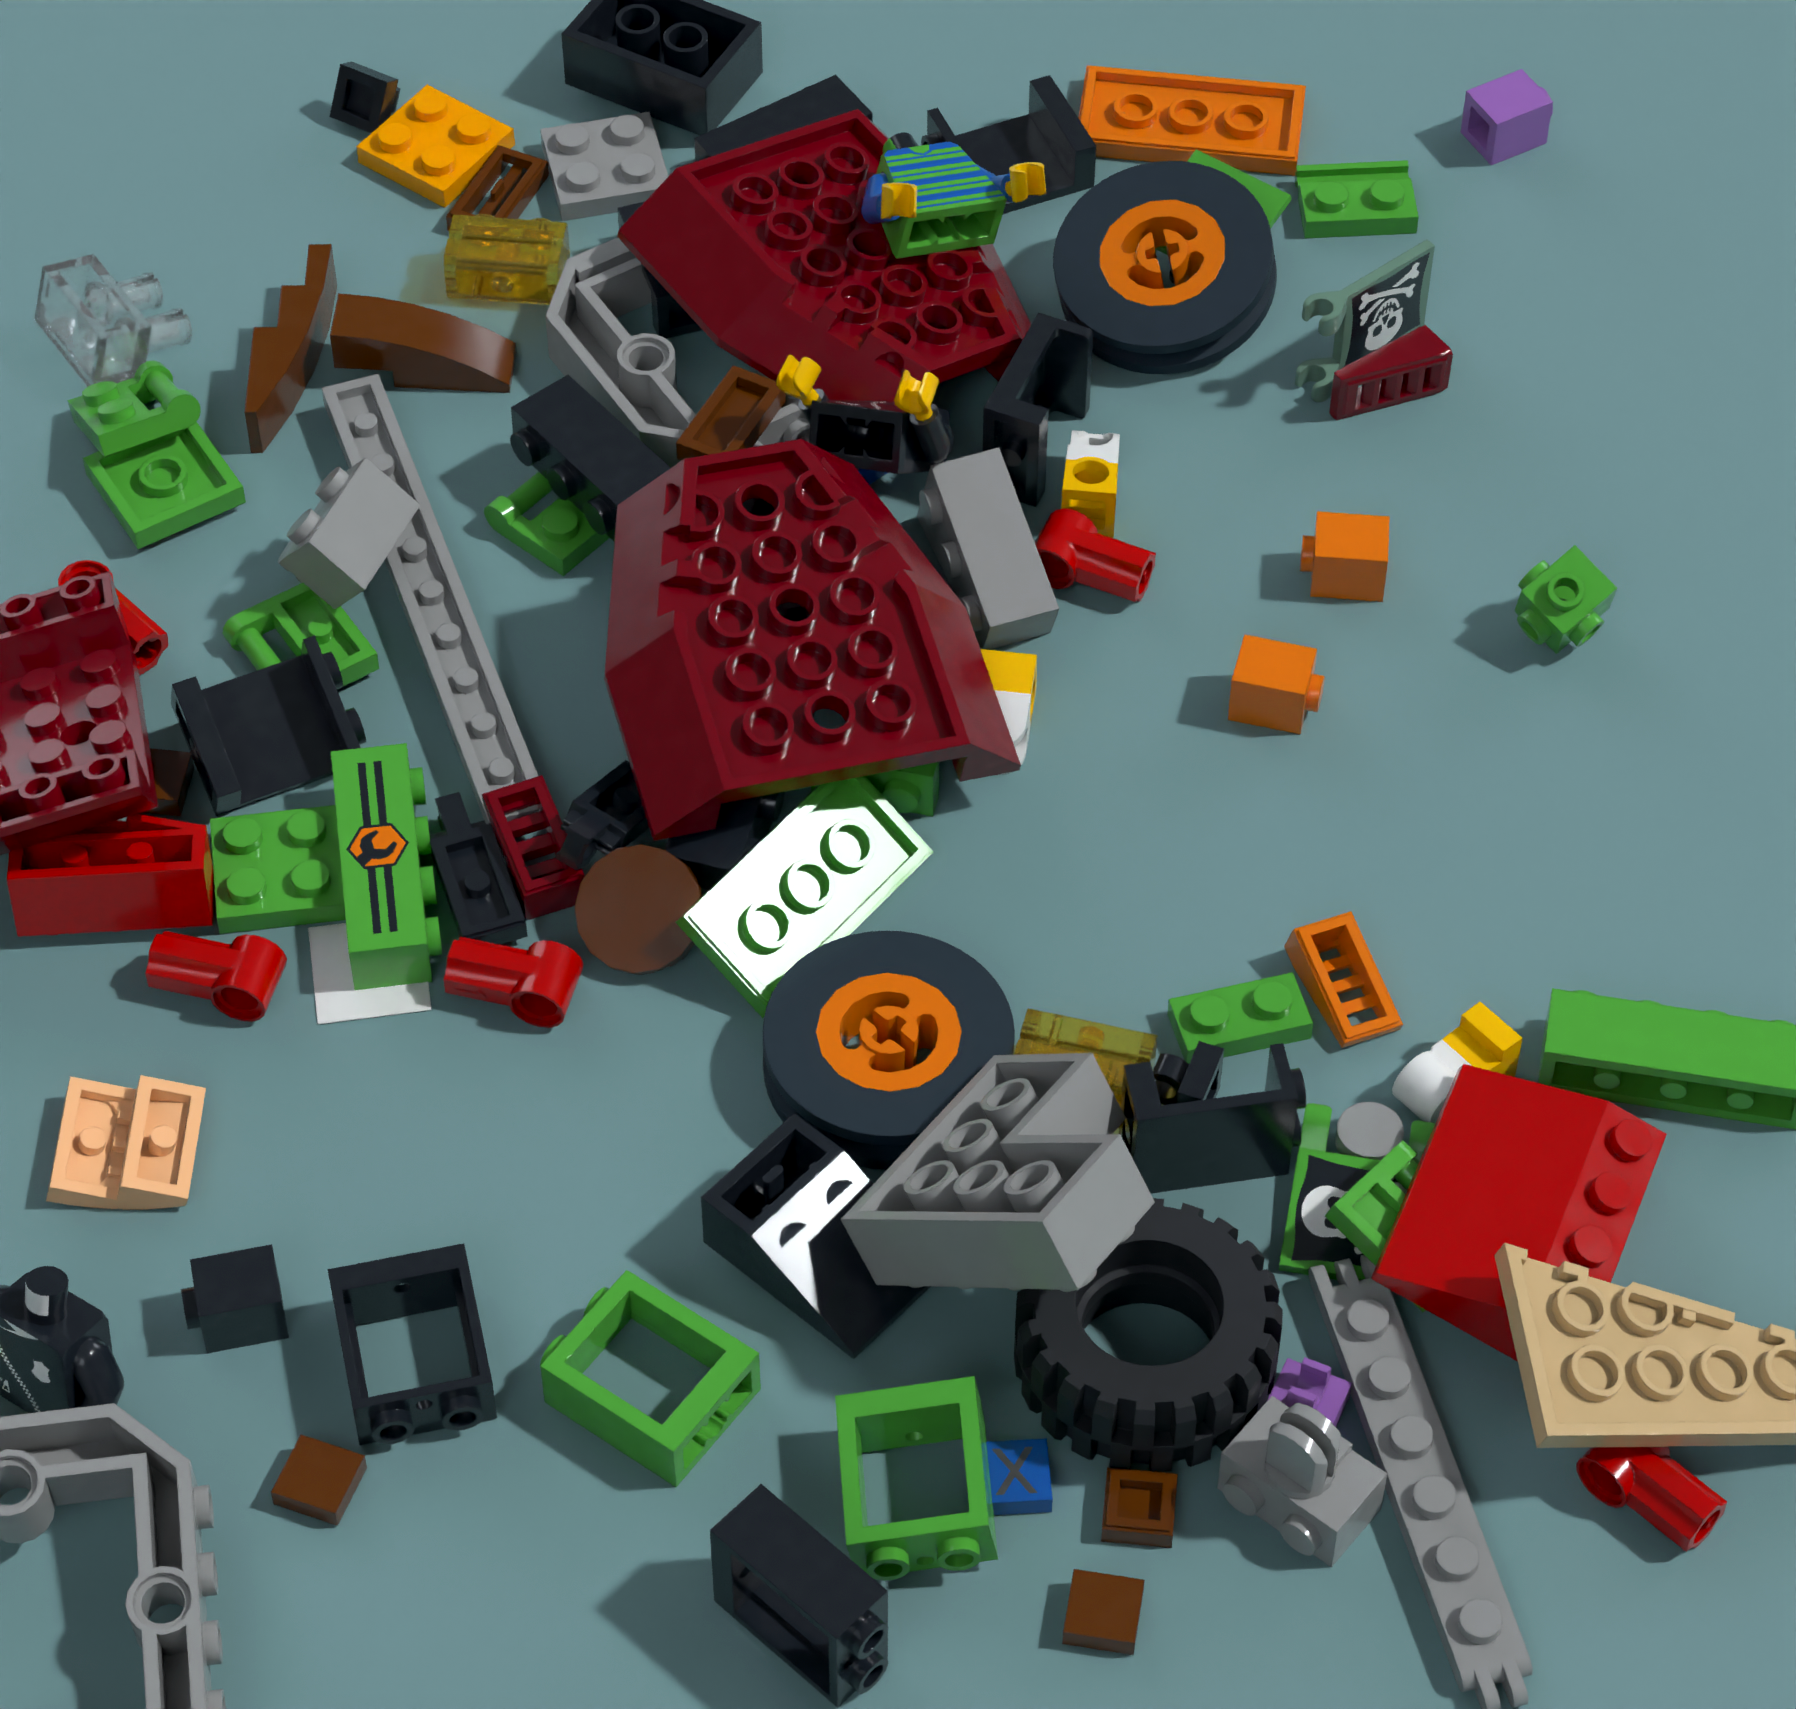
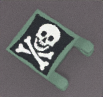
M1426 239L1340 291L1315 293L1305 299L1302 319L1309 321L1313 316H1323L1319 321L1318 332L1326 337L1335 333L1332 357L1306 360L1297 367L1296 386L1302 387L1306 382H1316L1312 387L1311 398L1315 402H1323L1331 396L1334 372L1414 329L1424 326L1434 244Z

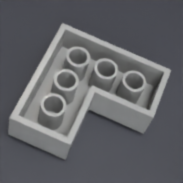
M1093 1053L994 1055L841 1218V1221L876 1285L909 1286L912 1288L923 1286L958 1287L960 1289L1008 1288L1013 1291L1048 1289L1071 1292L1079 1290L1094 1279L1097 1274V1268L1118 1244L1124 1242L1133 1234L1135 1225L1155 1201L1121 1135L1113 1134L1126 1117Z

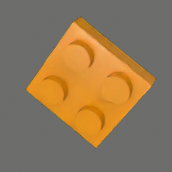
M427 84L356 147L358 163L446 208L466 190L496 147L500 145L511 149L515 146L514 128Z

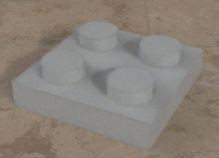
M650 112L540 129L542 149L545 160L548 161L549 175L562 221L618 212V207L644 202L668 177Z

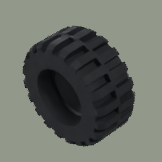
M1153 1198L1155 1203L1137 1222L1133 1234L1116 1246L1097 1268V1274L1094 1279L1086 1286L1071 1292L1048 1289H1022L1017 1292L1014 1365L1016 1377L1022 1380L1021 1394L1029 1410L1036 1414L1042 1412L1041 1426L1054 1439L1061 1441L1066 1435L1071 1438V1451L1088 1460H1093L1096 1454L1110 1458L1109 1467L1130 1469L1131 1463L1149 1464L1150 1471L1166 1472L1172 1471V1462L1185 1459L1187 1466L1192 1467L1211 1460L1212 1447L1217 1445L1223 1451L1266 1403L1267 1395L1271 1393L1276 1377L1283 1309L1278 1305L1280 1291L1274 1274L1267 1269L1263 1270L1265 1258L1252 1242L1248 1240L1241 1244L1237 1242L1238 1229L1219 1217L1214 1223L1204 1219V1210L1186 1203L1182 1204L1181 1209L1165 1207L1164 1199ZM1140 1303L1155 1304L1171 1308L1190 1318L1203 1330L1210 1342L1199 1352L1182 1361L1160 1366H1146L1129 1363L1113 1357L1098 1347L1084 1329L1099 1315L1116 1307Z

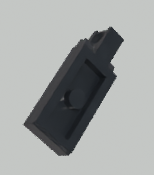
M623 761L572 801L560 827L567 835L560 851L556 854L555 858L577 871L589 864L597 850L607 855L617 848L626 847L649 828L629 761Z
M460 792L435 798L439 813L437 819L441 832L430 835L431 856L459 936L495 944H503L528 937L525 917L491 823L486 824L485 820L471 824Z

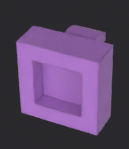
M1304 1357L1302 1363L1287 1358L1269 1398L1273 1396L1288 1407L1295 1403L1308 1405L1322 1413L1336 1427L1350 1398L1352 1382L1331 1375L1330 1366Z

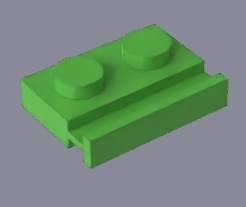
M1408 160L1296 165L1295 186L1298 188V204L1304 238L1416 234L1419 216L1412 180L1408 175Z

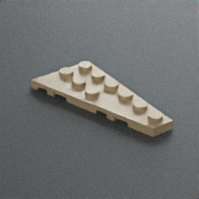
M1504 1243L1494 1255L1537 1448L1796 1445V1339L1794 1330L1770 1324L1764 1330L1735 1321L1734 1312L1643 1284L1632 1282L1629 1286L1623 1287L1588 1276L1589 1268L1563 1261L1559 1267L1527 1258V1249Z

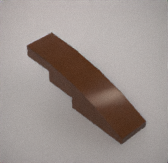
M332 244L308 245L305 285H281L277 327L253 328L244 412L251 453H263L294 411L317 366L330 328L337 290Z

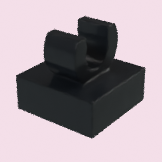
M352 61L340 64L329 117L372 133L391 116V112L396 111L401 88L397 87L399 79Z
M1199 1041L1189 1064L1178 1056L1160 1053L1153 1074L1161 1104L1170 1105L1216 1098L1221 1085L1224 1048Z

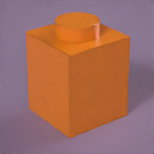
M1317 511L1314 536L1303 535L1301 545L1300 571L1311 572L1310 597L1383 602L1388 566L1390 516Z
M1244 634L1231 680L1228 720L1301 734L1307 710L1318 712L1323 694L1325 676L1314 674L1317 649Z

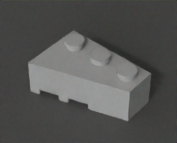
M995 448L930 465L925 488L919 492L920 506L917 518L953 592L966 607L980 648L990 650L1051 633L1059 606L1000 449Z

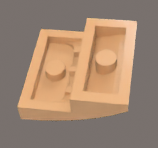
M140 1075L137 1088L132 1089L70 1076L46 1201L72 1206L122 1210L164 1209L186 1206L206 1088Z

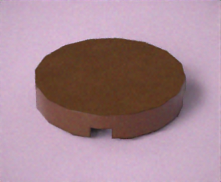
M642 844L617 848L596 861L580 883L575 903L578 932L590 953L612 969L635 975H645L661 971L683 960L695 945L675 922L702 897L701 888L690 867L666 850Z

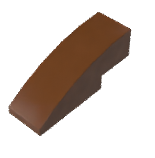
M338 293L330 331L334 368L392 371L394 387L510 393L517 354L515 342L459 317L416 304L372 296Z

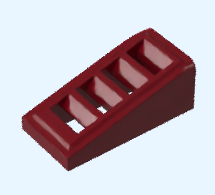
M1426 325L1414 329L1334 372L1329 414L1335 420H1340L1428 397L1447 389L1453 359L1452 350Z
M541 775L483 793L482 800L526 919L538 918L575 906L580 883L585 877L582 868L576 871L556 858L527 867L525 865L526 861L554 852L556 855L560 851L567 835L564 830L560 829L563 823L543 776ZM538 805L539 812L511 821L506 819L505 814ZM542 829L547 830L546 834L518 843L515 841L517 837Z

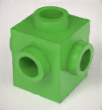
M1574 545L1551 566L1543 560L1522 578L1518 584L1522 591L1515 608V612L1518 615L1517 621L1523 632L1533 642L1539 645L1545 642L1556 654L1571 641L1579 647L1587 642L1604 624V620L1600 616L1610 608L1617 587Z

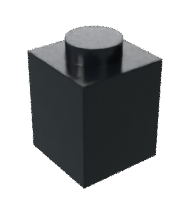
M272 1244L190 1259L194 1287L181 1289L184 1313L188 1330L201 1327L207 1354L289 1338Z

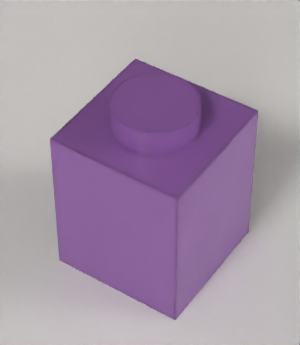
M1520 69L1466 91L1460 132L1492 166L1547 143L1550 119L1553 114V101L1544 88L1538 86L1523 69Z

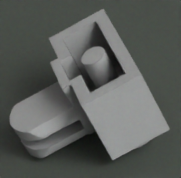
M366 457L346 471L340 466L336 467L321 482L315 492L321 499L314 511L311 508L305 511L289 529L287 537L291 541L282 551L277 562L284 569L293 573L298 581L307 585L333 609L338 608L366 589L420 507L416 500Z
M1271 1396L1222 1451L1217 1489L1223 1492L1227 1501L1235 1509L1245 1515H1257L1280 1531L1284 1540L1297 1552L1308 1556L1314 1555L1332 1567L1381 1510L1387 1473L1353 1451V1444L1341 1437L1339 1430L1333 1423L1316 1409L1301 1403H1295L1288 1407Z

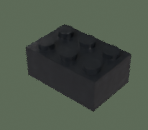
M591 0L561 33L565 84L640 113L650 112L651 117L697 135L705 134L717 128L763 73L761 22L704 0Z

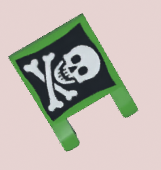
M1308 1103L1304 1112L1301 1145L1298 1150L1279 1270L1309 1275V1267L1323 1264L1329 1279L1337 1280L1334 1267L1335 1261L1349 1258L1358 1280H1363L1366 1278L1361 1269L1360 1257L1364 1254L1325 1215L1346 1192L1381 1160L1326 1152L1332 1109L1327 1105ZM1420 1120L1412 1122L1408 1145L1418 1154L1414 1159L1418 1164L1435 1123ZM1394 1179L1393 1182L1406 1194L1407 1190Z

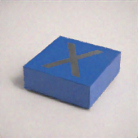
M1047 1438L986 1442L994 1515L1052 1512L1053 1498Z

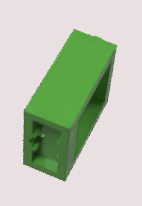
M628 1270L610 1288L603 1287L594 1294L584 1311L583 1319L567 1336L559 1335L545 1350L540 1362L545 1403L675 1487L682 1482L761 1390L760 1360L757 1351ZM631 1319L710 1368L708 1373L662 1425L583 1374Z
M963 1377L835 1396L845 1537L851 1560L873 1579L884 1581L901 1578L912 1571L941 1567L947 1570L960 1571L970 1569L979 1562L998 1560L984 1410L975 1377ZM963 1439L969 1512L868 1526L862 1453Z

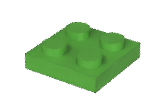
M197 422L189 428L106 457L100 451L83 457L86 475L137 549L246 503L243 485Z
M336 805L210 818L216 913L220 934L346 920Z

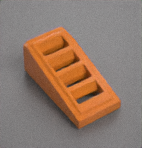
M1351 911L1292 930L1284 948L1296 973L1341 1048L1401 1029L1403 1023ZM1337 949L1341 955L1322 962L1319 954ZM1346 968L1350 970L1352 976L1331 982L1328 975ZM1358 988L1364 994L1363 997L1341 1003L1338 997L1339 994ZM1372 1008L1378 1017L1351 1026L1347 1015Z

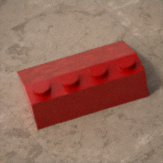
M1463 1064L1457 1070L1371 1279L1518 1362L1494 1255L1504 1243L1527 1249V1258L1557 1267L1563 1261L1589 1268L1588 1276L1611 1283L1667 1134L1610 1101Z

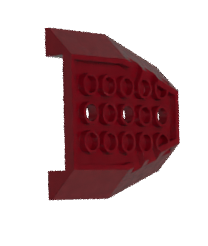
M859 109L676 168L618 230L617 237L717 346L774 381L777 380V376L788 355L794 356L799 362L803 357H808L815 361L822 369L812 388L822 389L829 400L894 402L904 370H908L913 378L921 382L925 372H930L941 383L985 367L999 381L1031 326V322L993 244L896 259L882 224H870L864 220L861 209L866 184L869 178L877 173L880 158L883 155V146L889 137Z
M803 439L683 459L617 505L604 681L653 841L716 829L721 804L951 759L959 782L1020 770L1021 764L966 607L853 464ZM752 498H759L771 504L775 511L766 516H757L749 513L742 503ZM787 602L798 603L807 609L810 616L801 621H791L781 616L777 611V607ZM820 709H831L844 718L845 724L836 729H827L818 725L812 718V714Z
M110 572L92 577H75L62 586L32 595H15L0 604V855L158 808L138 664Z

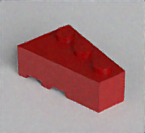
M135 814L128 816L126 821L115 820L30 847L13 850L9 853L7 884L18 937L212 926L215 885L206 825Z

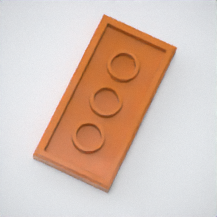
M1087 65L1078 118L1096 144V157L1144 162H1187L1197 149L1238 170L1295 176L1306 86Z

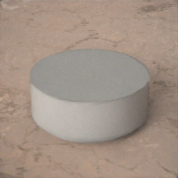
M1376 1102L1354 1104L1347 1108L1338 1120L1335 1138L1337 1151L1339 1154L1382 1160L1403 1140V1123L1395 1111L1383 1104Z

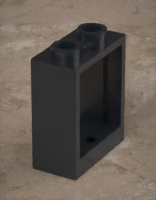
M464 1243L328 1269L359 1445L375 1442L394 1444L408 1439L411 1435L446 1428L449 1430H465L476 1426L481 1421L497 1418L493 1382ZM457 1306L471 1377L368 1397L356 1326Z
M760 1484L710 1529L714 1601L838 1708L855 1691L859 1694L869 1691L881 1679L887 1669L888 1590L765 1486Z

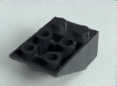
M795 1113L701 1196L703 1242L853 1359L931 1287L912 1288L909 1286L876 1285L841 1221V1218L867 1192L873 1183L842 1148Z

